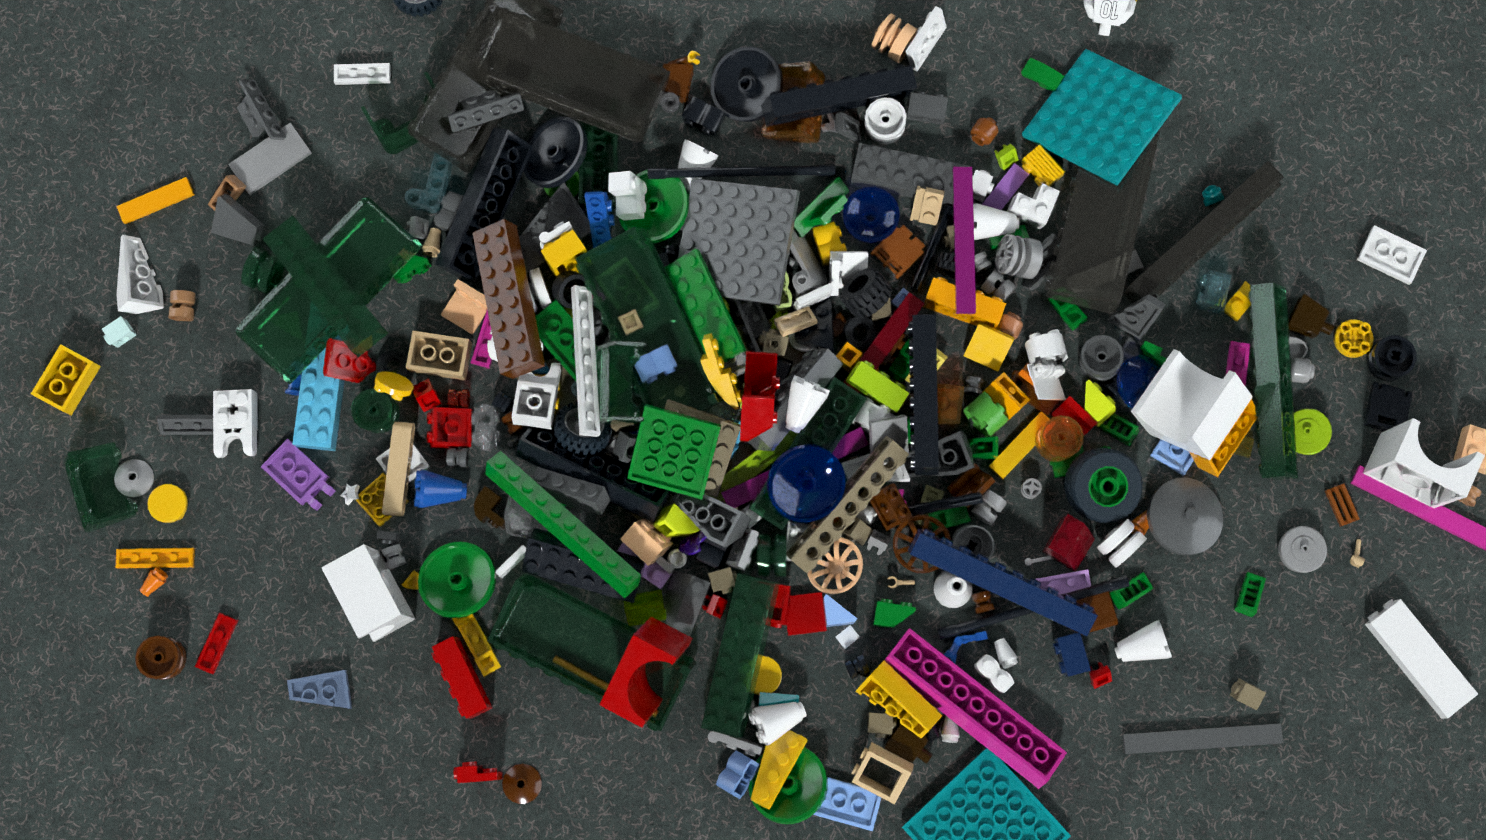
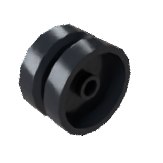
M1390 335L1375 343L1370 351H1368L1366 356L1367 367L1370 373L1377 379L1394 381L1408 374L1414 368L1417 361V353L1413 344L1408 339L1399 335Z

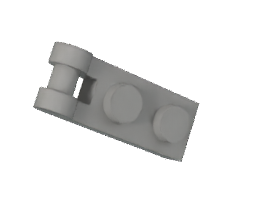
M712 729L708 734V740L711 743L720 741L726 743V747L737 750L738 747L745 750V754L754 757L756 754L760 755L763 747L761 744L718 729Z

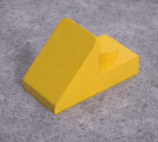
M1245 281L1222 308V311L1237 322L1249 306L1254 303L1260 292Z

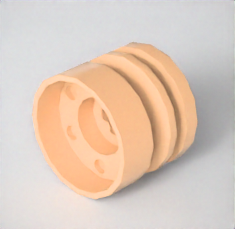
M890 13L878 27L871 47L876 50L881 45L880 53H884L887 48H890L888 58L900 63L906 55L908 43L913 41L918 29L909 23L900 29L902 19L898 18L894 22L896 16Z

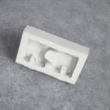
M830 251L829 283H831L834 289L831 296H838V290L842 289L851 277L867 269V251Z

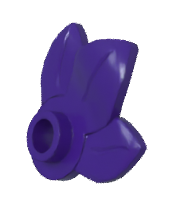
M701 530L691 534L689 538L686 537L680 542L679 551L685 555L696 554L701 551L700 544L707 537Z

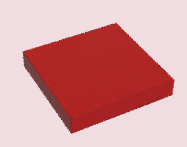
M822 592L790 596L787 620L788 636L827 631Z

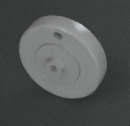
M1298 526L1283 534L1279 541L1278 553L1282 563L1288 569L1297 573H1308L1318 569L1324 563L1327 556V545L1325 539L1317 530L1308 526Z

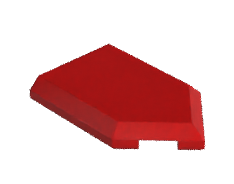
M329 338L326 343L323 374L326 377L360 383L367 375L376 370V364L372 362L367 354L368 351L363 345Z

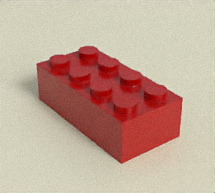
M452 636L432 646L434 652L431 655L435 663H439L442 668L440 674L443 680L449 682L450 688L448 690L452 698H456L459 703L457 709L462 717L465 716L467 719H472L492 709L493 707L460 639Z

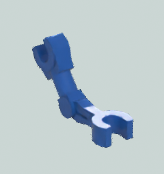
M986 631L973 635L957 636L950 650H947L944 656L950 658L955 664L956 653L961 644L988 639Z

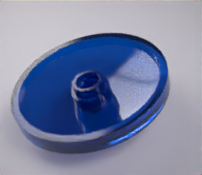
M810 444L793 447L780 455L769 471L767 479L769 499L776 510L789 520L796 522L819 520L831 513L843 497L846 485L844 469L839 460L823 447Z

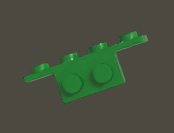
M840 177L835 178L796 216L794 230L799 237H803L816 225L822 224L824 226L828 224L834 214L843 210V205L848 201L845 195L849 190Z

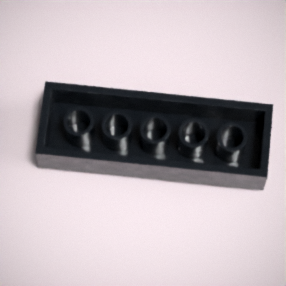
M534 528L528 538L522 572L634 603L639 593L645 562L639 557L615 551L641 574L638 587L624 598L551 532Z

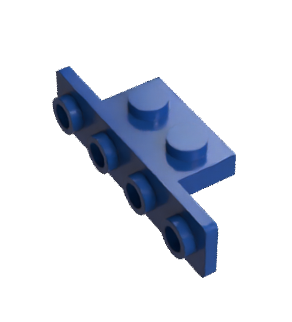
M585 192L594 250H610L613 247L611 225H614V214L610 213L612 212V200H608L607 192Z

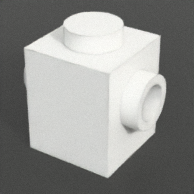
M976 170L974 175H972L973 199L983 202L986 194H991L994 187L992 183L993 176L985 170Z

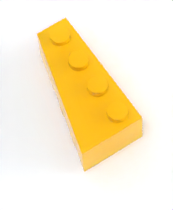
M885 661L856 690L860 695L863 693L867 695L872 704L876 705L878 703L885 708V713L890 717L899 718L900 724L920 738L942 717L934 706L926 701L907 680L902 678Z

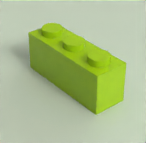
M866 360L864 362H857L845 381L878 404L890 408L891 413H897L909 395L905 390L906 387L899 382L894 383L889 380L890 376L882 371L880 373L873 369L874 365Z

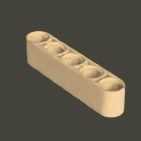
M396 421L393 423L382 508L383 515L404 516L415 435L414 423Z

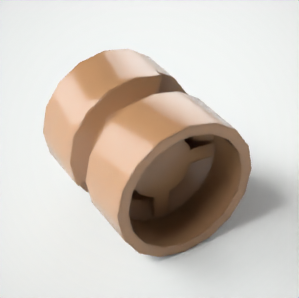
M185 290L171 291L170 303L172 306L169 307L168 318L176 321H193L195 309L192 306L195 305L196 294Z

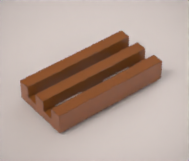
M1345 484L1325 490L1340 527L1360 519ZM1339 489H1340L1341 492H1342V495H1343V497H1344V499H1345V501H1346V504H1347V506H1348V508H1349V511H1350V513H1351V515H1352V518H1351L1350 515H1349V512H1348V510H1347V508H1346V505H1345V503H1344V501H1343V498H1342V496H1341V494H1340V492H1339ZM1332 492H1334L1337 497V500L1346 518L1345 521L1342 518V515L1332 495Z

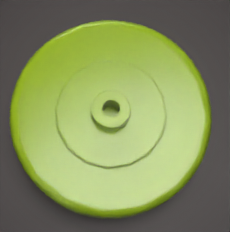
M1306 408L1294 412L1289 416L1284 425V438L1287 445L1293 451L1302 455H1313L1321 452L1327 447L1332 436L1330 421L1323 413L1315 409Z

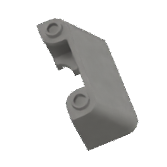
M793 229L790 251L801 270L792 279V284L796 290L793 293V297L796 299L802 294L812 292L819 286L827 285V277L806 237H799Z

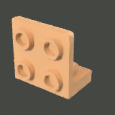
M457 279L454 284L456 292L444 308L441 316L468 333L474 334L487 312L485 295Z

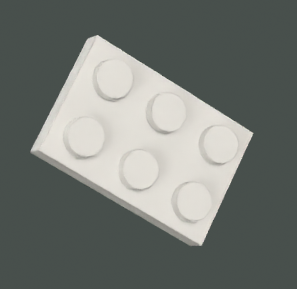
M935 6L932 12L928 13L925 23L922 27L918 28L915 38L906 47L909 64L916 72L947 28L943 11Z
M1374 225L1357 260L1410 285L1427 250Z

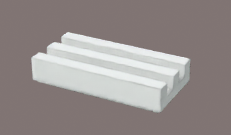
M522 545L495 573L501 578L506 576L525 557L526 547Z

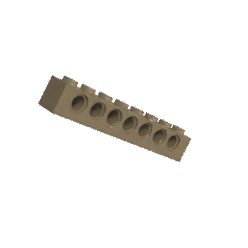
M886 436L785 555L804 572L808 573L810 570H813L817 565V561L828 553L830 546L835 541L841 538L843 531L853 524L856 516L868 506V502L872 497L880 492L884 483L893 477L896 469L906 462L909 454L893 439ZM889 457V462L884 465V460ZM877 472L876 477L871 480L872 474ZM864 487V491L858 494L859 489ZM851 502V506L845 509L846 504ZM839 517L838 521L832 524L834 518ZM826 532L825 537L820 539V535ZM813 547L812 552L807 554V550Z

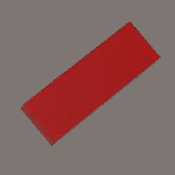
M219 613L195 664L196 668L210 674L215 673L239 620Z

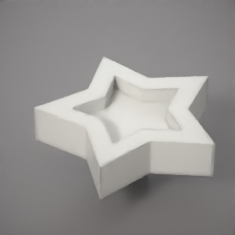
M347 484L345 491L340 495L345 498V504L348 506L353 500L359 499V485L350 486Z

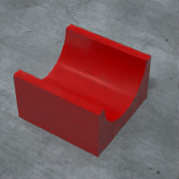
M651 616L633 634L599 705L643 728L663 700L648 684L646 663L663 661L674 664L690 645L693 638Z

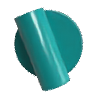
M1215 185L1206 187L1202 192L1203 202L1206 207L1224 199L1221 188Z

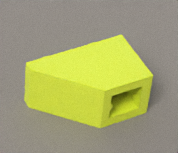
M1088 380L1086 381L1085 411L1097 422L1096 425L1099 427L1115 413L1116 403L1110 396L1106 397L1101 392L1102 389L1096 382L1092 383Z
M675 504L662 508L653 524L656 529L668 538L689 536L700 531L694 522Z

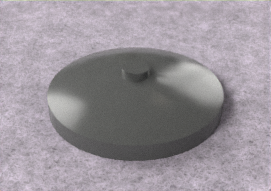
M1176 478L1165 482L1154 491L1147 507V521L1153 537L1162 547L1172 553L1188 556L1209 549L1217 541L1223 527V511L1217 496L1208 486L1192 478Z

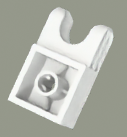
M552 363L549 372L542 377L535 376L532 372L519 376L512 411L514 425L552 429L561 375L560 363Z
M252 389L213 391V449L217 458L227 456L229 444L235 439L242 441L243 451L246 455L255 456L257 454L258 430L257 392Z

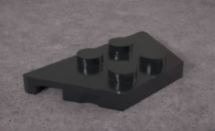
M830 295L829 298L810 306L817 319V324L795 332L794 339L796 343L809 345L816 349L818 347L828 348L834 353L833 296Z

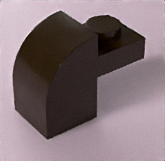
M484 486L474 501L476 517L483 524L489 518L488 523L496 529L499 526L504 529L508 522L493 512L503 499Z

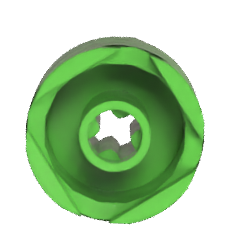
M984 391L963 412L968 420L972 419L974 422L972 425L986 437H992L1009 419L1004 414L1005 409L999 403L994 404L991 401L992 398Z

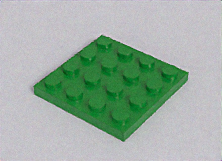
M646 404L627 479L702 500L722 425Z

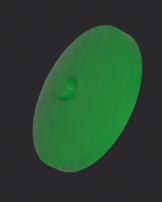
M647 170L636 175L647 186L644 219L622 220L619 218V221L624 230L633 238L645 243H658L675 235L683 226L689 209V192L680 178L648 179Z
M467 542L445 544L434 550L421 566L418 576L420 596L425 604L438 615L448 618L469 616L481 609L492 596L496 584L495 567L487 553L474 544Z
M804 747L770 810L753 802L756 809L767 819L780 824H795L811 817L821 807L827 794L828 778L822 762L812 751ZM763 754L757 759V763L761 764ZM758 771L754 778L749 782L748 789L750 798L752 796Z

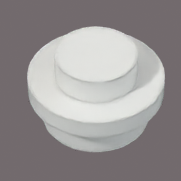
M674 549L668 554V562L674 568H681L686 564L687 556L681 553L679 549Z

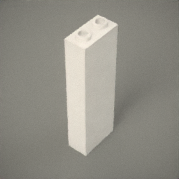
M1401 599L1389 600L1383 605L1384 609L1378 613L1376 611L1368 617L1369 621L1365 623L1366 627L1441 719L1449 718L1478 695Z

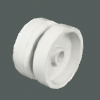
M884 97L875 100L869 105L865 114V129L872 140L880 144H890L897 141L904 133L906 113L900 102L893 98Z
M539 267L530 270L531 283L528 281L534 313L538 309L535 300L538 299L543 309L552 303Z
M1126 519L1119 526L1112 529L1096 547L1103 555L1115 549L1109 557V561L1115 568L1130 557L1147 540L1141 532H1136L1131 537H1128L1135 527L1129 519Z

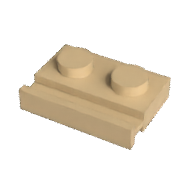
M917 185L910 220H919L918 222L937 226L945 191L928 187L926 189L920 188Z

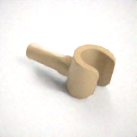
M1360 539L1356 540L1355 551L1350 559V564L1357 568L1362 566L1365 561L1364 558L1359 556L1361 548Z
M893 576L887 578L889 580L895 579L896 581L894 586H888L892 589L898 585L915 584L914 580H897Z

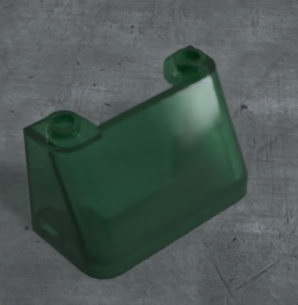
M115 442L68 452L65 458L66 473L85 533L132 518L138 512L136 501H132L131 498L123 495L115 485V473L119 467V459L122 458L120 448H116Z

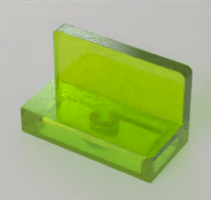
M662 590L640 593L637 595L634 603L624 601L628 626L644 624L651 616L659 621L666 620L667 618Z

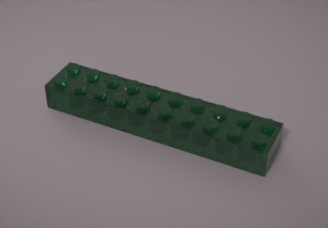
M1273 282L1250 285L1251 291H1249L1248 296L1252 305L1250 319L1253 322L1251 338L1254 340L1252 357L1255 360L1253 375L1256 379L1254 393L1258 404L1255 412L1259 420V425H1257V434L1260 437L1258 453L1261 456L1259 472L1262 478L1298 479L1286 287Z

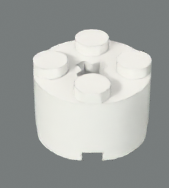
M1058 329L1051 330L1047 334L1042 335L1040 333L1031 334L1029 336L1030 339L1025 343L1030 364L1057 365V360L1061 359L1063 362L1068 358L1063 336Z
M864 397L850 422L856 427L859 424L863 432L869 434V421L894 417L895 415L890 413L891 409L881 404L879 407L874 404L873 400Z

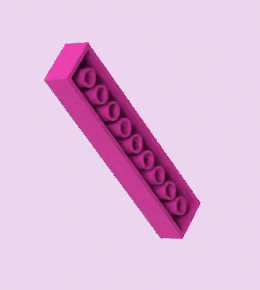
M910 628L885 658L884 661L891 665L902 678L907 680L924 699L1038 789L1049 781L1067 754L1065 750Z

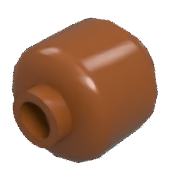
M990 117L979 118L970 132L972 140L980 146L991 144L998 134L996 121Z

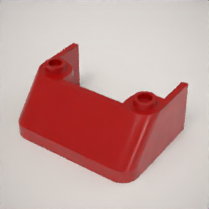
M746 351L740 441L748 442L771 429L773 423L777 424L778 412L774 411L775 389H779L780 377H776L778 353Z

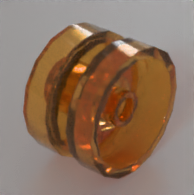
M1060 415L1051 418L1039 427L1035 437V444L1042 457L1049 461L1060 462L1068 459L1080 450L1084 434L1076 420L1069 416Z

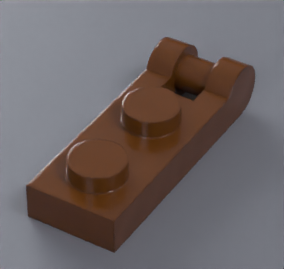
M1014 370L1010 379L1015 384L1018 381L1023 384L1020 389L1030 399L1028 404L1048 416L1058 400L1038 399L1034 386L1019 375V371Z

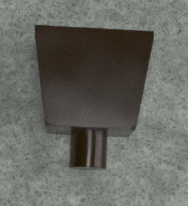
M1303 294L1299 297L1284 329L1306 337L1315 338L1320 331L1330 335L1335 325L1325 321L1329 314L1326 308L1308 295Z
M902 724L897 727L883 747L911 763L917 757L924 763H927L933 755L924 748L929 740L925 736L922 738L918 737Z

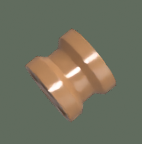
M1472 485L1467 497L1458 501L1474 507L1476 498L1482 492Z

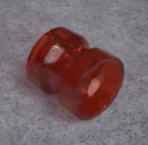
M449 389V408H455L456 406L469 408V389H462L461 391Z

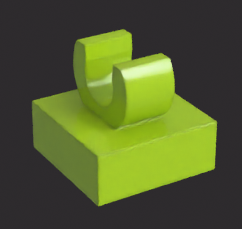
M1012 144L1008 146L1002 145L1003 149L999 152L997 150L994 151L998 164L1003 170L1019 160L1016 149Z

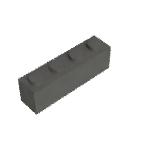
M540 467L537 468L532 476V479L559 503L602 515L610 502L604 486Z

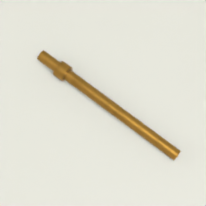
M557 655L552 661L605 691L609 686V683ZM656 710L652 716L656 718L659 711Z

